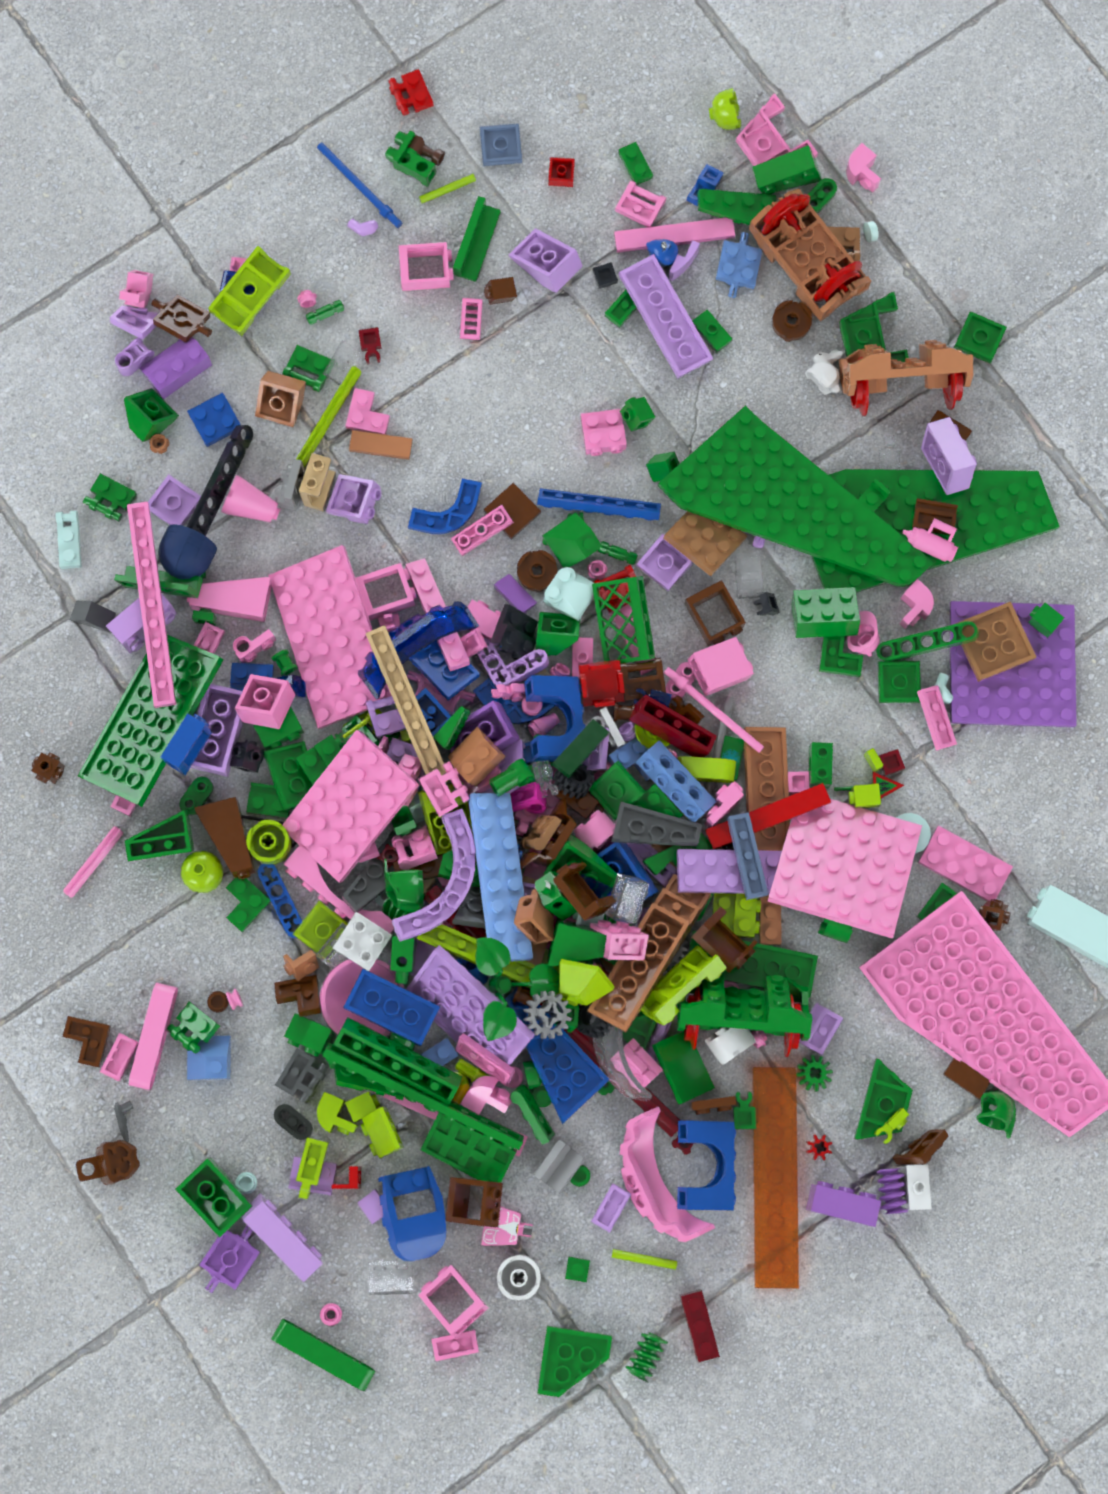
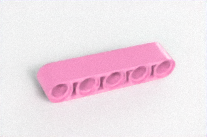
M156 983L153 988L129 1077V1086L151 1090L153 1087L167 1035V1027L170 1024L177 998L178 987Z

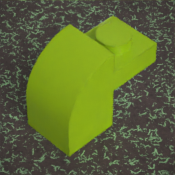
M324 1092L317 1107V1118L322 1128L332 1133L336 1125L338 1126L336 1131L343 1134L355 1133L358 1125L339 1117L345 1100Z

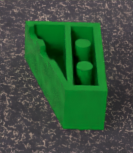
M809 145L752 167L761 194H773L822 180L816 158Z
M188 809L125 840L128 862L195 851Z

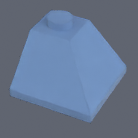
M212 1036L208 1043L201 1039L198 1043L201 1047L198 1053L195 1054L192 1051H187V1080L231 1079V1036Z

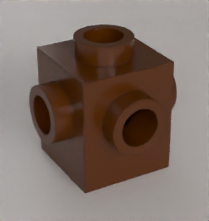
M41 752L39 756H36L32 762L33 768L31 770L36 774L35 779L45 784L48 781L56 784L57 780L62 777L65 765L59 761L60 757L50 752L48 755Z
M998 899L987 901L979 909L980 915L993 931H1001L1005 924L1008 925L1011 912H1007L1009 905L1003 904L1004 902ZM993 912L999 913V916L993 915Z

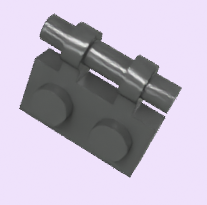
M296 1048L275 1086L292 1096H295L298 1089L301 1090L303 1094L299 1100L307 1104L310 1097H314L315 1089L319 1082L324 1080L325 1072L329 1066L321 1062L318 1069H315L312 1065L316 1058ZM309 1072L314 1076L308 1086H306L302 1082Z

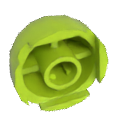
M734 88L719 92L712 101V108H709L710 119H715L716 124L725 130L741 128V118L738 119L737 117L739 116L740 109Z
M196 851L189 854L183 861L181 878L190 890L198 893H209L215 890L222 882L224 867L220 859L213 853Z

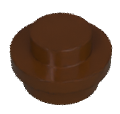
M215 991L209 995L207 1004L211 1011L220 1013L227 1009L229 1001L224 992Z

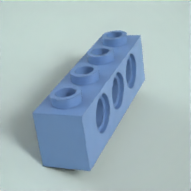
M660 740L636 761L637 765L691 822H696L717 802Z

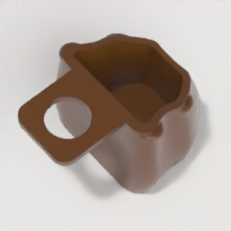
M124 1140L103 1142L97 1147L96 1156L76 1162L79 1181L84 1182L101 1178L104 1185H113L119 1181L128 1180L140 1167V1162L137 1159V1148ZM85 1163H91L94 1166V1172L90 1176L82 1173V1166Z

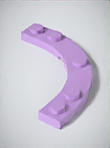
M463 809L444 814L441 817L453 851V869L450 880L442 894L431 904L414 913L392 920L399 942L429 932L441 925L459 908L470 889L475 872L476 851L473 835Z

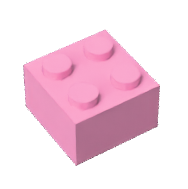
M251 674L235 706V710L243 723L280 729L295 697V693L287 680Z

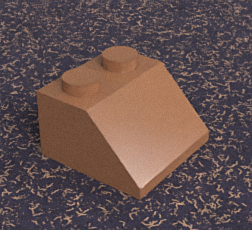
M267 371L260 380L255 416L294 427L304 400L306 381Z
M476 727L448 756L458 773L469 784L476 787L506 757L479 727Z

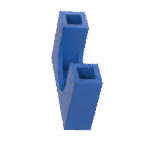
M531 675L524 682L526 702L554 704L562 710L566 717L567 729L564 735H538L530 741L532 762H554L586 727L583 723L584 707L581 704L580 698L582 688L578 677Z
M678 1121V1143H700L706 1145L713 1152L717 1167L713 1179L703 1187L677 1188V1209L734 1211L736 1196L734 1194V1183L736 1181V1173L734 1171V1161L736 1159V1151L734 1149V1139L736 1137L735 1122Z

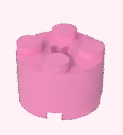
M597 810L590 816V820L585 825L582 823L577 826L574 833L576 838L588 845L596 854H599L614 843L611 840L615 823L604 812L601 813Z

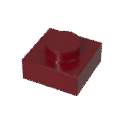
M898 749L879 755L883 763L882 771L884 776L905 769Z

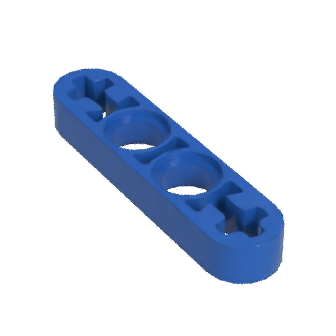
M263 863L258 868L259 878L286 933L291 938L297 939L293 935L294 932H290V929H292L291 923L289 921L285 923V920L291 919L296 915L297 918H294L293 921L298 926L302 923V919L275 865ZM266 867L273 869L271 876L274 880L277 877L279 879L278 881L271 882L268 886L266 883L270 882L269 878L266 875H262ZM276 885H280L283 888V893L278 897H274L271 894V889ZM284 904H289L292 907V912L287 916L282 915L280 912V908Z

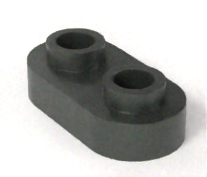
M282 1104L275 1109L274 1120L289 1134L298 1140H305L307 1137H310L313 1131L311 1122L295 1108ZM284 1111H287L289 1113L288 1119L282 1118V1113ZM300 1125H304L306 1127L304 1133H300L298 1131V1127Z

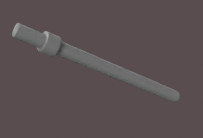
M726 696L722 712L729 718H732L731 708L734 698ZM721 721L712 758H720L727 726ZM706 782L705 789L712 796L715 782ZM708 811L701 818H706Z

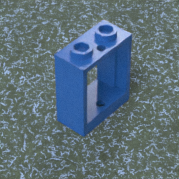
M187 714L160 758L168 766L186 775L212 734L206 720L197 714L194 717Z

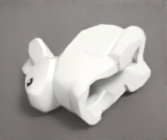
M836 349L829 354L824 352L816 354L813 357L815 364L805 372L806 377L811 379L824 395L841 391L839 371L832 364L842 358L843 351Z

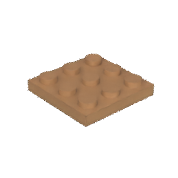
M687 511L670 528L663 539L709 576H712L746 540L747 535L741 530Z
M1011 601L958 622L970 621L979 629V636L975 641L961 644L978 682L1036 658ZM971 626L966 627L963 631L964 636H972L974 628Z

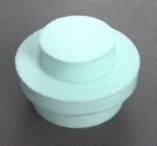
M243 1172L236 1178L235 1185L242 1194H250L257 1187V1178L250 1172Z

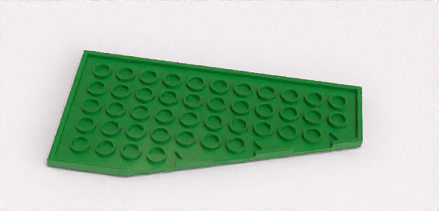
M845 469L829 474L832 479L857 499L871 486L875 479L887 484L891 493L874 513L907 540L908 538L903 534V530H912L917 498L958 505L955 522L957 530L951 540L958 549L952 562L1057 530L1060 527L1039 471L974 470L969 489L946 495L933 470ZM933 533L946 540H948L950 536L945 534ZM924 553L933 562V565L928 570L952 563L947 560L944 562ZM812 556L823 589L855 587L857 593L886 584V582Z

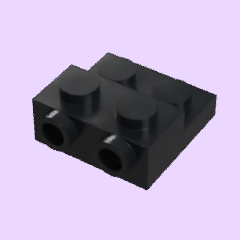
M504 604L490 642L497 646V650L503 653L512 654L511 658L518 660L534 650L536 640L533 639V635L538 621L510 604Z

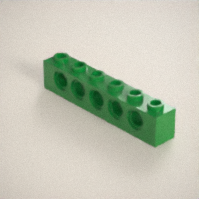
M347 1017L333 1044L448 1105L451 1103L462 1080V1076L349 1017Z

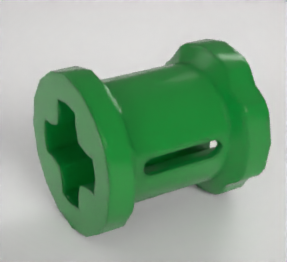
M287 649L279 651L271 658L273 662L277 663L282 677L293 673L297 669V665L293 664L288 656L289 651Z

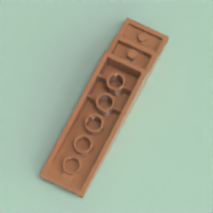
M673 874L665 889H662L656 901L651 904L638 926L641 928V932L649 935L645 960H618L608 976V979L615 986L614 990L592 1002L588 1012L626 1032L681 947L711 897V893H678L677 875Z

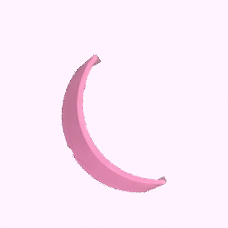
M656 1107L629 1120L625 1127L627 1130L624 1141L620 1145V1155H623L624 1167L621 1169L622 1177L627 1191L631 1193V1200L642 1217L646 1216L654 1224L653 1228L658 1232H665L677 1238V1241L687 1242L714 1229L715 1226L712 1223L694 1217L686 1210L677 1209V1201L670 1194L661 1178L653 1146L654 1128L661 1111L659 1107Z

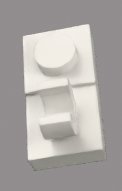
M607 707L599 711L600 716H595L592 719L599 721L602 724L601 726L610 729L608 743L611 747L615 746L617 750L624 746L625 742Z

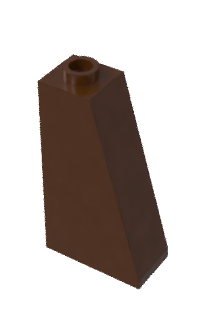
M232 797L195 807V812L233 876L238 879H245L250 877L251 874L256 873L252 855L247 848V834L237 798Z

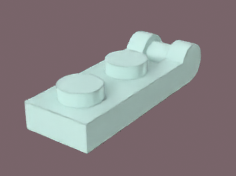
M77 510L66 514L56 512L59 567L61 569L80 568L82 563ZM71 521V526L65 527V522Z

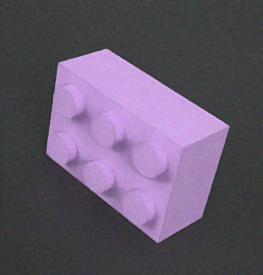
M950 417L928 423L921 450L946 495L969 489L977 462L975 457L970 454L966 441L962 440L957 425L953 424Z
M161 593L165 624L168 625L174 620L177 612ZM139 598L106 625L129 653L138 651L145 641Z

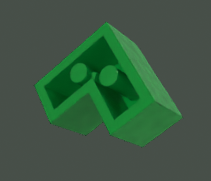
M295 1013L284 1037L288 1038V1044L297 1048L301 1044L305 1046V1052L318 1057L319 1054L323 1055L335 1033L333 1030L305 1017H300L299 1014Z

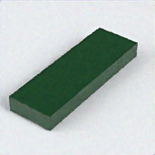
M592 719L553 762V766L570 778L609 735V731Z

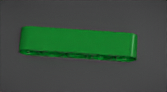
M965 621L882 642L878 645L876 653L883 661H897L973 642L979 636V629L973 622ZM970 626L973 627L974 634L970 637L964 636V629ZM946 632H953L954 637L950 642L943 640V635ZM926 637H932L933 643L929 647L923 646V640ZM906 642L912 643V649L909 652H903L902 646ZM886 647H891L892 654L889 657H883L882 651Z
M281 1319L271 1337L274 1342L361 1391H366L376 1372L370 1366L286 1319Z

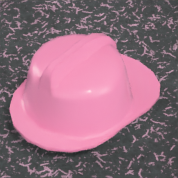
M861 611L859 612L860 625L858 635L847 636V644L852 652H858L859 654L871 657L873 651L880 644L877 620L872 612Z

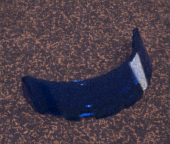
M455 601L451 606L441 607L437 605L424 615L416 614L390 631L389 636L403 665L409 658L431 643L459 631L476 629L479 627V624L465 604L461 601ZM372 651L366 655L365 660L367 662L363 669L358 671V676L377 700L380 698L386 681Z

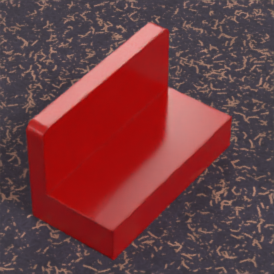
M349 1166V1184H331V1189H360L362 1166Z

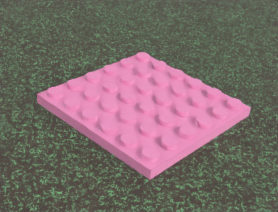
M830 799L831 803L791 819L768 902L893 938L922 825L868 809L854 808V805Z

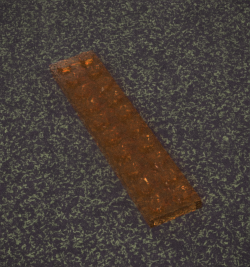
M753 1067V1107H755L756 1129H753L754 1288L799 1289L796 1068Z

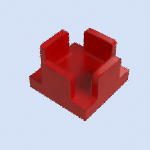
M620 660L578 665L583 707L592 705L594 707L615 705L616 702H624L625 691Z

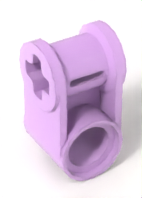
M134 339L115 357V364L119 373L123 376H131L153 358L154 352L143 344L142 339ZM124 362H130L127 366H121Z

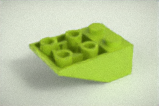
M452 783L446 784L450 792L455 790ZM418 791L422 812L436 855L452 850V845L442 821V816H438L425 791ZM458 796L455 798L458 807L447 813L463 809L473 835L467 801L462 802Z

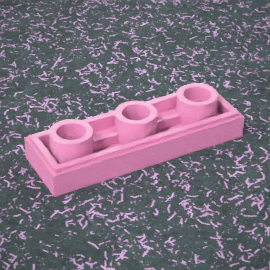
M500 505L453 536L451 540L460 554L464 556L514 522L503 505ZM481 527H485L483 533H479Z

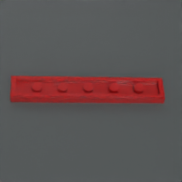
M824 783L749 812L754 834L830 804L831 800ZM727 821L705 829L713 850L732 843Z

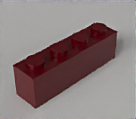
M647 695L635 704L629 718L631 722L692 757L707 756L711 752L717 735Z

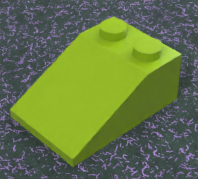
M382 1106L362 1118L363 1124L360 1125L364 1135L370 1136L372 1143L369 1146L374 1156L378 1155L379 1159L404 1148L386 1107Z

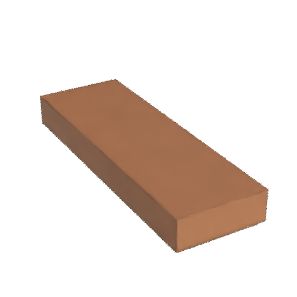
M352 430L349 451L410 460L413 439Z

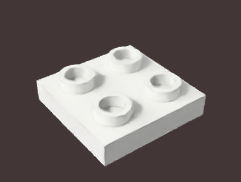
M355 912L334 944L333 949L369 971L392 934L358 912Z

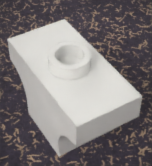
M905 1165L903 1182H905L904 1191H906L904 1198L907 1200L908 1210L932 1209L928 1165Z

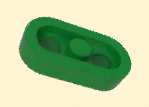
M824 178L808 193L810 196L809 204L815 203L817 205L815 207L811 206L816 213H819L835 196L837 191L836 182L830 178ZM823 189H828L829 192L826 193L823 191Z
M197 777L180 799L179 807L181 811L188 809L189 816L196 815L195 807L204 805L213 792V783L207 777ZM201 783L205 784V788L203 790L198 789V786ZM193 801L192 807H187L186 803Z

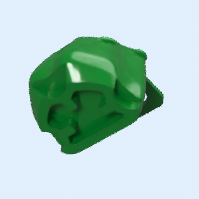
M384 859L385 891L391 903L397 909L414 913L421 910L424 906L422 870L387 872V860Z

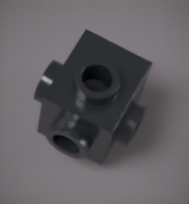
M252 740L236 742L232 751L230 766L245 772L258 773L265 749L258 747V743Z

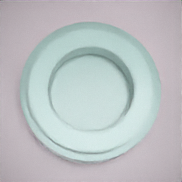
M873 221L864 223L863 232L867 242L877 241L879 233L876 223Z

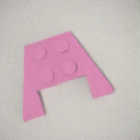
M776 94L770 97L769 101L765 106L763 105L755 118L736 137L737 144L753 166L808 145L814 157L818 156V152L809 140L790 149L771 123L770 119L785 109Z

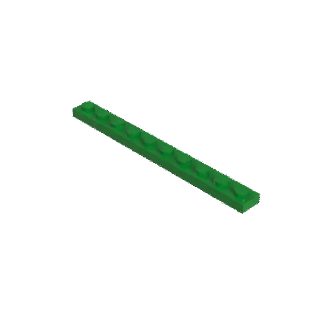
M328 1043L322 1055L329 1063L334 1065L340 1064L346 1067L345 1069L352 1074H361L365 1076L367 1081L374 1084L379 1083L392 1093L398 1092L404 1095L410 1102L417 1101L423 1104L429 1111H438L444 1114L443 1116L450 1121H459L463 1123L465 1128L472 1131L477 1130L490 1140L496 1139L502 1142L508 1149L515 1148L520 1150L523 1144V1135L482 1115H478L451 1101L448 1105L334 1046L332 1043Z

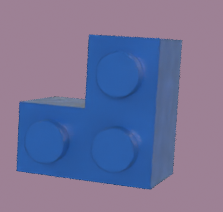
M425 688L416 696V699L434 738V735L450 719L451 715Z

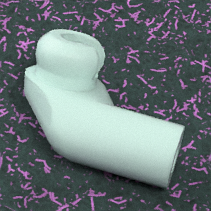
M939 673L935 686L938 685L943 702L950 704L953 700V695L946 687L949 676Z

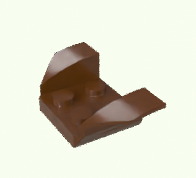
M565 798L558 801L549 815L556 816L562 820L552 836L554 840H550L541 853H525L520 860L521 869L531 862L536 865H549L556 858L576 827L575 821L567 815Z

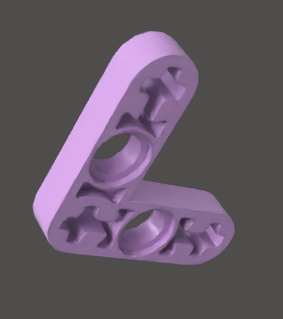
M484 638L490 654L486 656L484 650L477 653L496 688L498 684L509 686L512 683H520L531 675L544 670L549 665L547 653L544 650L537 649L505 666L496 648L490 642V639ZM540 657L542 662L539 663L536 661V658ZM497 660L499 664L496 668H489V662ZM519 666L526 667V671L522 674L515 672ZM500 672H501L503 678L505 679V682H504V683H502V682L500 681V679H499V677H498V675H497V674H499Z

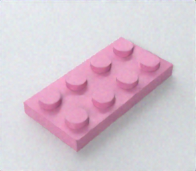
M937 826L929 844L918 861L924 867L986 901L997 898L1013 868L1008 863L941 826Z

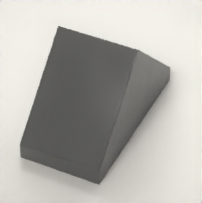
M76 601L70 621L110 632L106 625L115 618L116 613L92 601Z

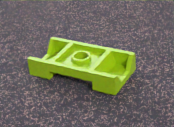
M257 246L208 307L209 312L242 337L254 322L255 316L290 277V269L278 264L260 246ZM248 285L255 287V291L251 295L244 293V288Z
M697 945L659 980L641 1008V1011L647 1017L665 1026L680 1012L675 1006L677 1003L683 1001L693 988L701 984L703 979L712 982L719 978L727 967L718 955H714L711 958Z

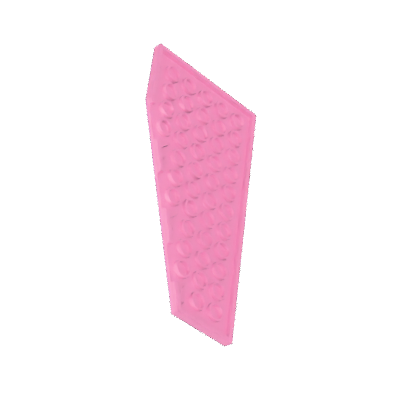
M963 891L957 893L859 967L901 1022L924 1036L959 1062L963 1061L989 1079L991 1084L1068 1137L1074 1135L1108 1110V1080Z

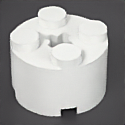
M723 1027L716 1032V1035L713 1034L707 1038L705 1042L718 1062L724 1065L753 1045L756 1040L749 1029Z
M522 1254L512 1255L506 1258L498 1269V1287L503 1295L509 1299L518 1301L528 1299L537 1292L540 1286L541 1273L539 1266L529 1256ZM517 1272L519 1274L523 1272L524 1282L517 1281L516 1283L514 1281V1273Z

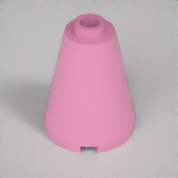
M236 475L221 512L227 515L271 522L272 519H277L280 508H277L278 503L241 476Z

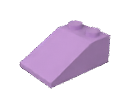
M536 228L509 254V257L536 281L555 293L583 267L574 248Z

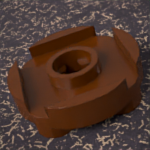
M784 301L776 307L772 316L773 330L786 342L802 339L808 334L812 325V313L802 302ZM788 317L796 318L795 324H789Z
M543 550L526 552L517 564L519 582L528 590L544 591L557 574L556 561L551 554ZM540 566L542 574L534 575L532 568Z

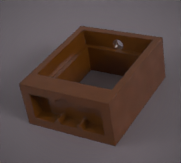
M722 580L685 599L684 604L708 646L725 641V637L729 635L736 636L743 631L742 628H744L746 622ZM720 595L736 624L710 636L695 607Z
M450 1177L446 1221L484 1227H498L503 1183ZM471 1185L483 1186L480 1220L467 1218Z

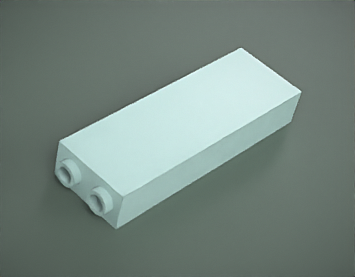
M1052 885L1042 888L1036 898L1039 900L1036 907L1032 906L1027 914L1029 918L1027 924L1108 968V916Z

